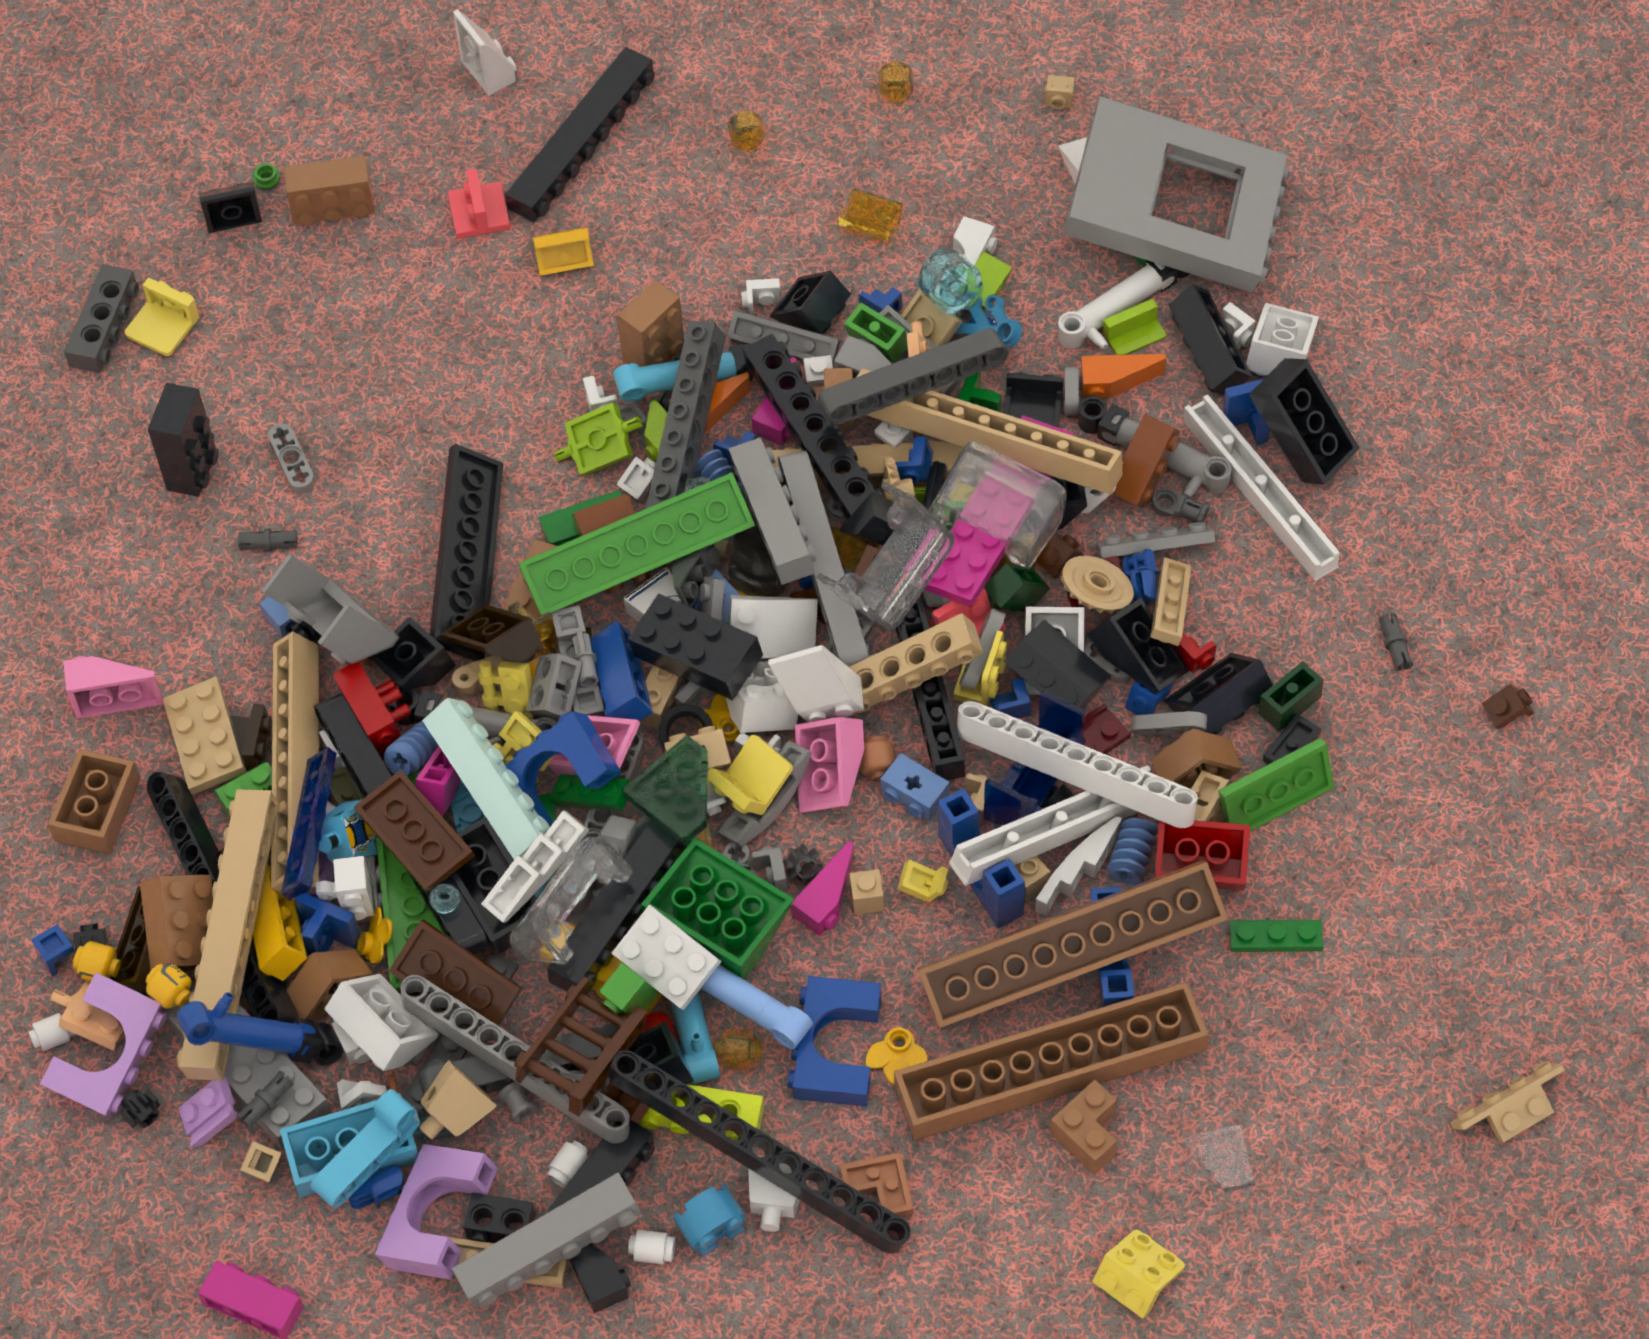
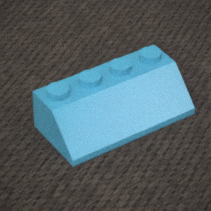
M378 1100L280 1129L299 1198L316 1194L310 1188L311 1182L376 1116L374 1106ZM413 1135L375 1172L391 1165L402 1168L414 1164L415 1159L418 1157V1152Z

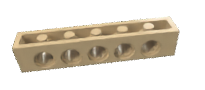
M961 613L849 666L850 669L861 677L864 710L853 712L852 715L866 712L875 704L891 700L897 694L909 688L919 687L924 681L935 676H942L948 670L960 664L970 663L975 657L984 654L975 624Z

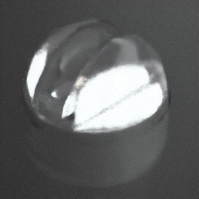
M118 1044L113 1051L103 1046L100 1054L102 1066L108 1069L114 1065L121 1057L124 1048Z

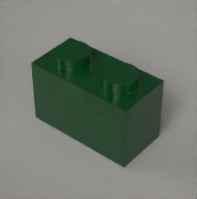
M1006 563L984 586L990 595L988 597L989 601L996 608L1007 609L1013 612H1026V607H1034L1051 589L1034 568Z
M1302 661L1261 695L1259 714L1280 732L1296 714L1301 715L1321 698L1324 679Z

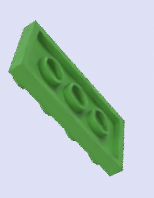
M1319 738L1218 790L1225 823L1250 825V831L1335 788L1327 744Z

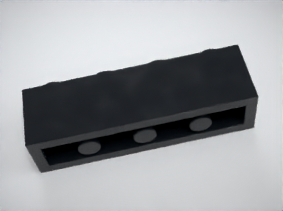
M1192 284L1168 304L1173 313L1172 319L1180 327L1184 335L1183 341L1191 349L1195 357L1193 359L1194 363L1203 372L1206 378L1204 380L1205 385L1211 392H1217L1225 396L1226 388L1244 384L1252 377L1208 290Z
M629 1119L630 1131L625 1141L614 1144L602 1139L549 1207L548 1212L618 1172L625 1185H630L635 1178L637 1166L641 1161L647 1162L655 1150L653 1134ZM616 1121L612 1127H620L622 1123Z

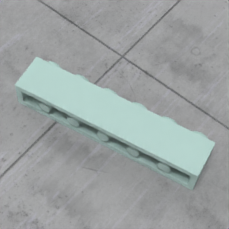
M446 698L422 721L512 858L515 860L517 856L522 857L540 833L545 834L550 826L544 818L537 814L533 808L535 804L530 796L523 793L519 787L517 776L507 769L503 763L504 757L501 752L492 746L487 739L488 733L485 728L473 718L472 708L463 700Z

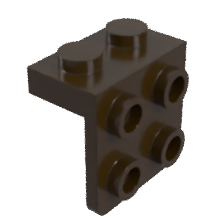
M253 704L250 717L230 716L247 772L259 766L262 759L264 760L266 756L267 734L271 732L272 718L268 716L263 704Z

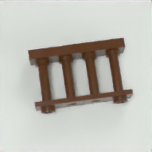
M585 976L577 986L573 984L569 988L565 996V1002L527 1051L522 1050L514 1063L516 1067L515 1081L521 1084L528 1073L532 1072L568 1093L567 1096L570 1098L568 1111L578 1117L608 1079V1069L615 1055L621 1051H628L645 1029L647 1011L639 1006H636L630 1015L616 1014L606 1005L588 996L589 979ZM579 1006H582L618 1026V1031L614 1037H606L573 1019L572 1015ZM564 1027L601 1048L602 1053L597 1059L592 1058L590 1060L555 1040V1038ZM546 1050H549L583 1069L585 1075L581 1081L576 1080L573 1082L541 1064L538 1060Z

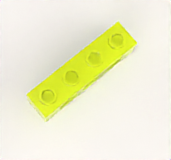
M687 1085L760 1130L764 1111L763 1096ZM677 1097L671 1098L675 1106H685L681 1099ZM650 1107L640 1122V1126L646 1129L653 1130L660 1126L670 1128L671 1131L678 1134L688 1133L686 1129ZM707 1115L698 1116L703 1123H711V1119ZM725 1131L727 1137H731L732 1140H738L736 1133Z

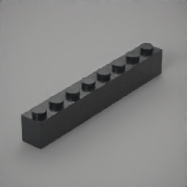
M628 47L622 50L506 192L505 198L508 210L532 222H535L539 216H544L548 212L551 201L555 197L562 195L565 184L570 178L574 179L578 175L580 166L585 159L589 160L592 158L595 147L600 141L603 142L608 138L610 129L615 122H621L630 104L634 105L640 96L641 90L645 86L651 85L655 76L652 59Z
M678 785L674 786L547 967L549 983L568 992L573 984L577 986L585 976L589 979L588 991L593 988L597 980V973L602 966H608L613 957V950L630 930L629 927L634 920H638L641 916L642 902L675 863L681 852L691 843L697 829L701 830L706 825L709 818L706 799Z

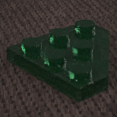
M686 735L622 789L623 797L684 845L689 843L707 827L709 764L707 750Z

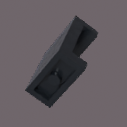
M1023 372L1007 373L1003 413L1019 419L1023 415L1059 428L1063 378L1053 375H1029Z

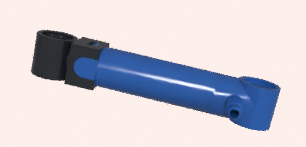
M224 993L213 1010L207 1009L206 1005L200 1001H193L184 1005L177 1014V1020L187 1040L195 1046L207 1044L210 1041L286 1053L289 1054L292 1061L310 1064L314 1058L317 1064L322 1066L335 1063L344 1052L332 1026L326 1022L315 1024L313 1020L295 1018L293 1023L227 1013L226 1011L233 1000V995L230 993Z

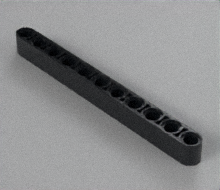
M342 693L314 705V710L320 724L364 798L392 777ZM409 873L444 934L473 954L489 947L482 927L451 875L427 894Z
M159 771L154 772L148 778L146 789L186 874L211 875L213 887L214 882L218 881V859L221 854L186 782L178 776ZM252 936L242 985L244 996L254 1017L293 1023L295 1018H299L298 1013L282 980L272 975L268 976L259 969Z
M621 1051L615 1055L608 1069V1078L614 1086L883 1252L895 1253L909 1239L911 1234L910 1226L900 1216L634 1052ZM617 1065H626L630 1068L631 1073H622ZM644 1082H654L658 1090L648 1089ZM677 1097L681 1099L685 1106H675L671 1098ZM698 1115H707L711 1119V1123H703ZM725 1131L736 1133L738 1140L729 1139ZM752 1148H761L765 1153V1157L756 1156ZM779 1164L788 1165L792 1173L786 1174L781 1171ZM806 1181H814L818 1185L819 1190L810 1189ZM833 1197L842 1198L846 1207L837 1206L833 1201ZM865 1213L869 1215L873 1223H865L861 1219L860 1214ZM887 1230L895 1231L900 1240L895 1241L891 1239L887 1234Z

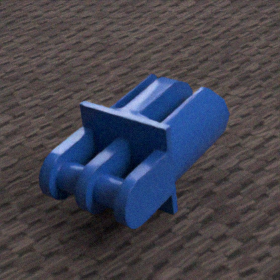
M1145 549L1143 554L1137 552L1133 554L1132 558L1130 556L1124 557V574L1129 578L1134 590V596L1130 604L1139 598H1142L1145 604L1156 601L1157 584L1155 575L1161 573V571L1156 570L1152 550Z
M391 1165L373 1173L348 1198L351 1207L361 1209L375 1203L377 1209H379L378 1204L401 1194L402 1188L405 1185L401 1169L396 1165Z

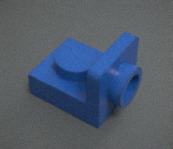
M914 437L913 449L909 450V461L896 462L900 480L911 478L913 483L928 481L930 467L932 466L933 450L926 437Z
M1136 681L1131 687L1125 708L1136 715L1154 714L1156 706L1171 693L1173 684H1169L1155 694Z

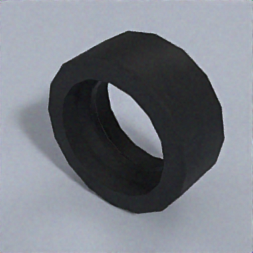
M691 704L678 705L671 708L662 717L658 727L659 740L664 751V743L669 742V730L676 719L690 716L696 718L704 728L714 726L710 716L702 708ZM696 747L688 754H694L696 759L701 758V752L705 751V749Z

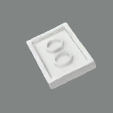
M650 904L612 952L614 956L682 1010L687 1007L722 962Z

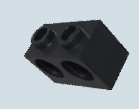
M472 1193L464 1224L466 1238L487 1243L500 1241L517 1231L508 1229L510 1224L519 1222L522 1224L519 1228L521 1229L535 1220L536 1211L534 1203ZM481 1218L492 1219L487 1225L477 1224Z

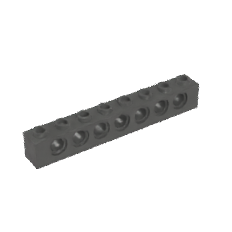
M688 322L645 509L687 492L692 488L726 336L715 322Z

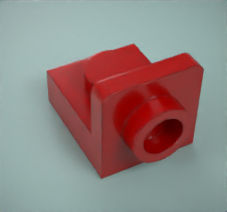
M1183 632L1179 646L1174 645L1192 673L1199 668L1202 670L1208 668L1215 660L1217 645L1213 641L1199 649L1197 642L1192 637H1187Z

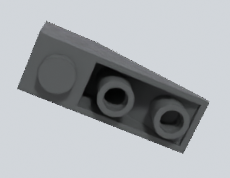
M714 544L671 562L674 588L681 603L686 606L692 607L699 596L700 586L704 583V576L711 577L721 561L719 551Z

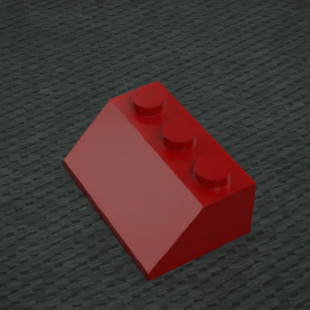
M1159 820L1154 878L1204 860L1208 863L1217 889L1244 891L1247 878L1250 825L1195 820L1190 827L1178 828Z

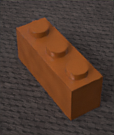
M1144 414L1122 459V477L1112 494L1141 508L1144 507L1145 503L1149 504L1155 494L1153 487L1157 479L1162 478L1167 470L1168 463L1166 460L1170 452H1175L1181 438L1178 436L1180 430Z

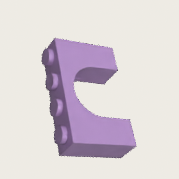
M95 973L82 1001L113 1015L119 1020L125 1032L124 1051L114 1065L98 1072L82 1070L53 1056L40 1085L111 1118L114 1113L118 1114L122 1109V1101L125 1098L123 1095L128 1085L132 1086L139 1074L137 1067L142 1057L146 1058L153 1046L151 1039L156 1029L160 1030L164 1025L167 1013H165L166 1008L162 1007L157 1001Z
M423 1144L418 1157L414 1161V1166L407 1182L402 1188L397 1205L391 1213L390 1221L383 1237L378 1243L375 1255L388 1268L451 1280L454 1273L452 1268L458 1264L463 1251L449 1237L422 1233V1218L427 1208L444 1194L465 1192L487 1195L498 1170L496 1165L484 1153Z

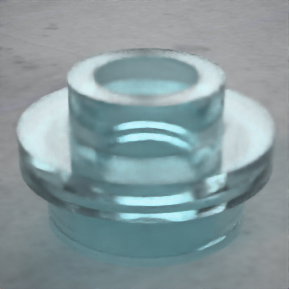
M438 885L430 893V905L441 914L451 913L460 903V894L452 885ZM442 895L450 896L447 900L439 898Z

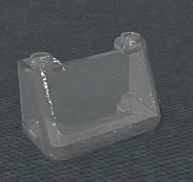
M970 441L962 449L929 509L928 519L934 521L939 526H952L958 518L1006 543L1005 552L1008 559L1014 564L1029 569L1062 523L1067 492L1058 482L981 443Z
M588 837L584 839L559 866L513 928L510 935L511 947L522 960L566 964L574 954L567 945V937L574 930L565 922V919L595 879L601 884H609L611 879L626 883L634 871L604 838Z

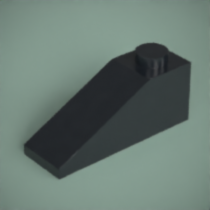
M592 1243L582 1248L575 1257L569 1259L593 1313L629 1298L627 1288L631 1284L624 1268L618 1270L615 1261Z

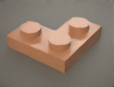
M901 1152L839 1164L843 1182L862 1194L877 1192L879 1204L900 1217L914 1214Z

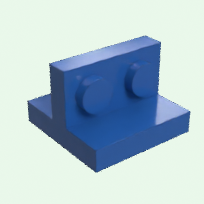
M1264 379L1226 388L1223 413L1234 426L1248 423L1257 445L1268 442V434L1271 430L1249 394Z
M300 891L295 899V903L303 925L301 935L308 956L314 952H327L334 940L356 949L360 932L354 913Z

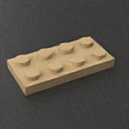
M217 676L162 698L186 783L192 795L247 772L222 686Z

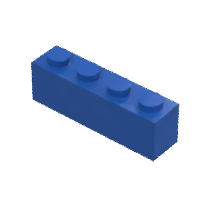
M616 621L590 638L592 651L597 657L595 663L596 673L601 686L599 693L606 707L604 714L606 717L641 721L652 714L653 710L640 659L634 657L628 641L631 633L619 621Z

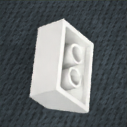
M381 974L341 982L324 1009L333 1018L335 1024L342 1027L352 1038L354 1044L360 1047L372 1059L373 1064L382 1071L404 1066L436 1040L439 1035L431 1026L409 1013L403 1007L401 995Z

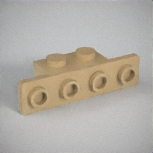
M1550 1061L1537 1065L1533 1068L1534 1073L1528 1077H1518L1508 1083L1509 1088L1501 1093L1496 1091L1485 1096L1482 1099L1483 1103L1475 1108L1473 1106L1467 1107L1458 1112V1118L1450 1122L1452 1128L1465 1130L1482 1119L1487 1118L1499 1142H1506L1554 1113L1541 1084L1565 1071L1563 1065L1550 1063Z

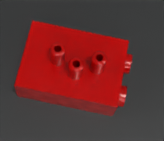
M360 662L351 663L332 675L382 761H384V753L387 747L401 737L395 722L410 715L411 710L407 704H403L388 712L386 706L402 698V694L394 681L389 680L374 688Z

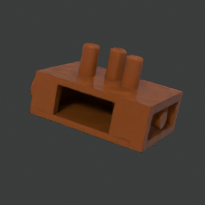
M625 494L574 512L571 516L578 535L581 537L633 515L635 511L629 495ZM654 570L633 578L634 584L651 578L649 573ZM621 583L607 589V593L624 588L623 584Z

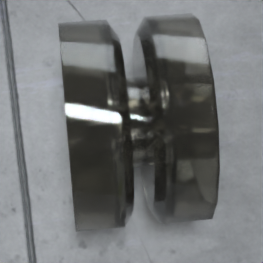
M752 527L738 533L734 537L727 572L730 583L737 590L750 596L774 597L782 594L788 588L789 583L781 585L759 528Z

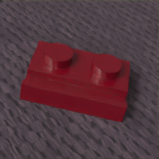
M1104 703L1057 735L1106 754L1128 740L1131 733L1113 713L1109 712Z

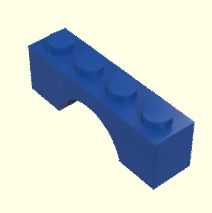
M1121 886L1090 889V902L1121 891ZM1128 958L1097 969L1102 1007L1134 998L1132 972L1129 967Z

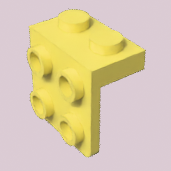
M148 277L142 285L147 302L125 329V336L164 356H170L200 318L195 299L189 293L179 292L163 281L158 282Z
M997 631L988 660L974 690L959 685L966 664H963L953 693V700L960 702L974 701L988 706L990 698H996L999 688L998 674H1004L1006 668L1004 660L1006 659L1005 654L1008 643L1004 642V632Z
M751 735L727 771L711 767L705 778L713 784L711 788L717 794L729 797L733 801L731 805L737 811L743 814L751 812L763 815L792 772L793 765L759 736Z
M1133 1230L1105 1254L1092 1282L1144 1319L1151 1311L1160 1291L1183 1271L1185 1263L1177 1258L1174 1253L1152 1240L1147 1234L1139 1230Z

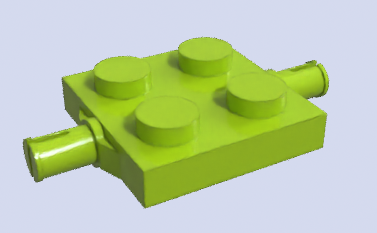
M612 402L565 422L568 446L554 451L555 459L557 462H561L572 457L576 462L579 475L586 476L630 458L633 454L628 441V432L641 428L642 423L640 422L642 421L636 416L624 422L618 404Z

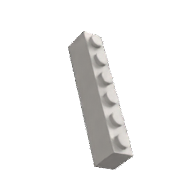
M760 437L728 448L734 470L781 585L815 574L812 562L816 561L813 547L811 544H805V541H808V537L803 524L797 525L796 523L800 521L795 505L789 506L788 502L792 501L787 485L781 486L780 484L784 481L779 466L773 467L772 465L776 462L771 447L765 448Z
M618 1172L454 1266L452 1270L475 1310L480 1307H487L493 1304L497 1297L507 1291H515L521 1288L525 1281L533 1276L547 1273L559 1261L575 1257L582 1248L590 1243H598L604 1240L616 1228L632 1224L636 1217L642 1213Z

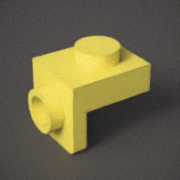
M909 859L904 863L897 889L920 900L931 902L945 893L948 886V879H946L948 868L942 866L935 871Z

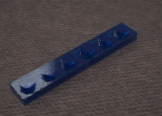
M329 747L307 760L281 895L289 901L301 894L307 893L313 885V874L318 860L317 853L322 838L321 832L326 817V806L331 792L330 785L335 771L334 765L337 754Z

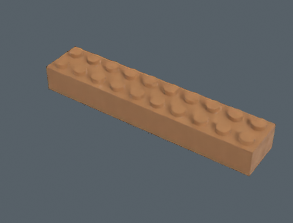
M1202 860L920 966L917 970L938 1026L942 1028L1226 921L1228 916L1208 863Z
M1187 982L896 1070L894 1071V1087L913 1140L915 1141L1084 1089L1094 1080L1100 1084L1207 1051L1208 1032Z

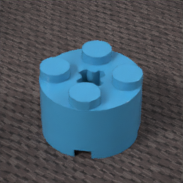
M721 1184L720 1191H717L715 1187H711L701 1192L684 1205L687 1211L682 1216H680L678 1211L673 1216L674 1222L692 1250L700 1252L702 1256H706L717 1249L718 1245L716 1242L725 1236L731 1240L740 1235L745 1230L742 1224L747 1217L726 1184Z

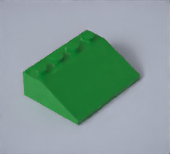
M694 838L642 902L641 909L643 913L649 904L722 961L720 965L745 980L766 951L791 908L794 898L697 838Z

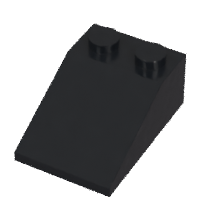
M1139 598L1087 634L1106 660L1156 694L1190 671V668L1173 644L1151 638L1153 614L1142 598Z

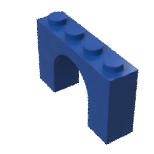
M574 711L563 714L555 726L539 733L536 736L535 742L528 747L518 750L514 754V758L505 764L507 769L511 770L519 779L518 785L523 793H526L535 804L533 808L537 814L544 818L550 827L553 821L540 801L536 787L538 773L549 758L557 754H563L573 766L583 785L587 788L600 790L621 773L587 714Z
M964 788L937 801L938 836L951 857L956 845L980 836L979 811ZM1010 858L983 871V879L969 884L997 928L1024 915L1025 881Z
M808 976L807 987H801L800 1005H804L803 1012L810 1017L813 1025L797 1047L792 1049V1060L796 1061L795 1070H789L788 1088L793 1089V1099L867 1107L871 1081L870 1067L831 1062L818 1053L814 1046V1040L818 1032L825 1025L833 1021L855 1020L878 1023L882 997L881 983Z

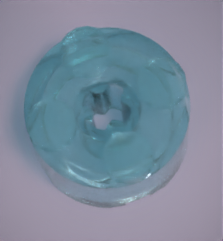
M935 250L922 266L917 279V284L922 293L941 312L951 315L959 314L958 311L968 310L973 307L983 291L980 271L962 253L955 250Z

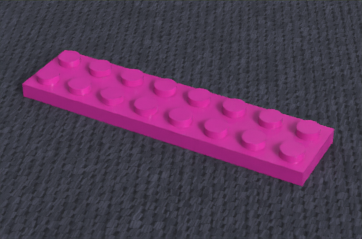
M1023 415L1021 417L1022 420L1074 436L1072 432ZM996 458L920 578L919 587L972 607L1052 476Z

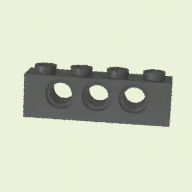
M105 264L101 265L64 351L69 367L100 373L103 365L109 363L111 358L110 348L113 342L119 340L122 320H127L130 312V301L132 298H136L139 292V283L136 282L133 270Z

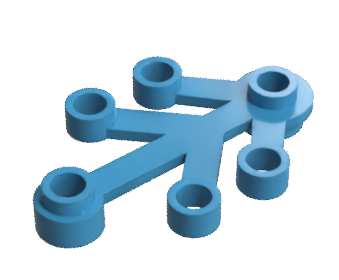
M968 293L964 297L963 304L965 308L970 310L977 324L962 322L955 333L971 335L991 328L998 333L1006 347L1015 346L1021 338L1022 328L1018 321L1008 319L1003 310V298L989 295L985 300V308L993 313L998 324L994 326L990 324L981 308L982 297L975 293Z

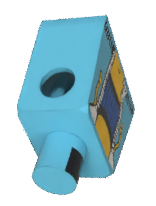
M363 799L343 802L320 819L319 827L322 836L318 838L317 846L321 852L327 854V858L330 861L378 854L376 834L354 809V806Z

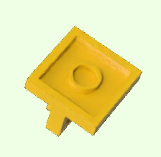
M587 227L532 237L540 276L594 266Z

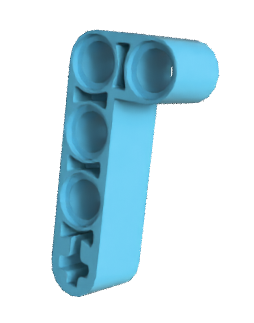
M393 1089L386 1091L374 1106L376 1116L311 1182L310 1188L332 1208L335 1209L341 1206L418 1128L419 1118L416 1109Z

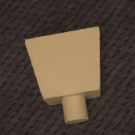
M448 1060L421 1100V1104L430 1113V1116L419 1128L432 1140L444 1127L454 1136L458 1137L490 1113L497 1105L488 1094Z

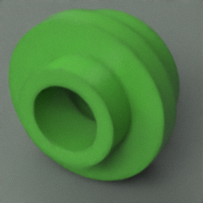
M268 163L259 165L253 174L254 184L260 189L275 187L280 181L278 169Z

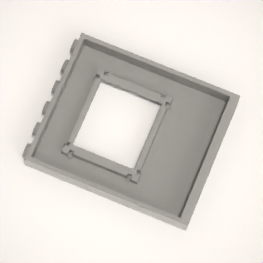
M1100 96L1092 116L1063 234L1254 293L1257 284H1263L1267 273V268L1263 267L1264 263L1267 264L1272 250L1271 247H1268V242L1272 243L1276 232V227L1272 226L1273 222L1276 223L1281 207L1276 205L1277 202H1281L1285 187L1281 186V182H1285L1289 167L1285 166L1287 155ZM1168 147L1173 148L1172 153L1167 152ZM1165 159L1237 181L1224 238L1152 216ZM1237 168L1241 169L1239 174L1234 173Z

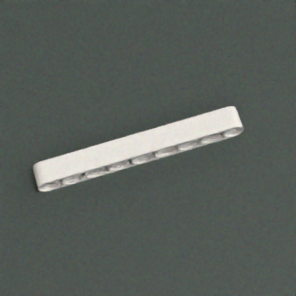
M968 701L962 703L958 708L957 733L959 738L1174 827L1187 828L1193 825L1195 821L1198 797L1195 791L983 704Z

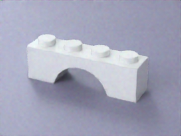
M964 216L953 236V252L962 259L964 264L951 276L932 278L927 287V290L956 316L961 317L965 310L964 298L957 294L959 287L983 252L993 254L996 248L997 238H994V226Z

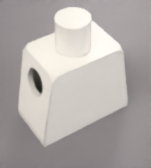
M779 1164L781 1171L786 1174L792 1173L788 1165ZM748 1168L751 1213L762 1214L761 1229L776 1232L779 1230L781 1216L795 1218L800 1200Z

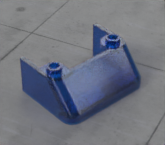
M1043 690L1040 694L1039 724L1037 727L1084 746L1086 738L1083 737L1085 710ZM1015 761L1001 784L990 778L986 779L983 818L993 824L1006 825L1042 810L1043 807L1041 806L1058 779Z

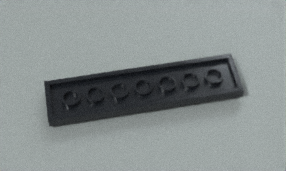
M455 443L449 448L430 635L447 651L473 661H478L485 658V652L444 640L440 634L484 605H490L503 463Z

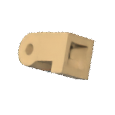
M494 655L456 669L452 675V682L457 695L468 699L483 691V685L479 683L478 677L480 662L490 661L492 669L498 670L497 667L502 661L501 657ZM495 684V687L498 686L499 691L501 692L500 684Z

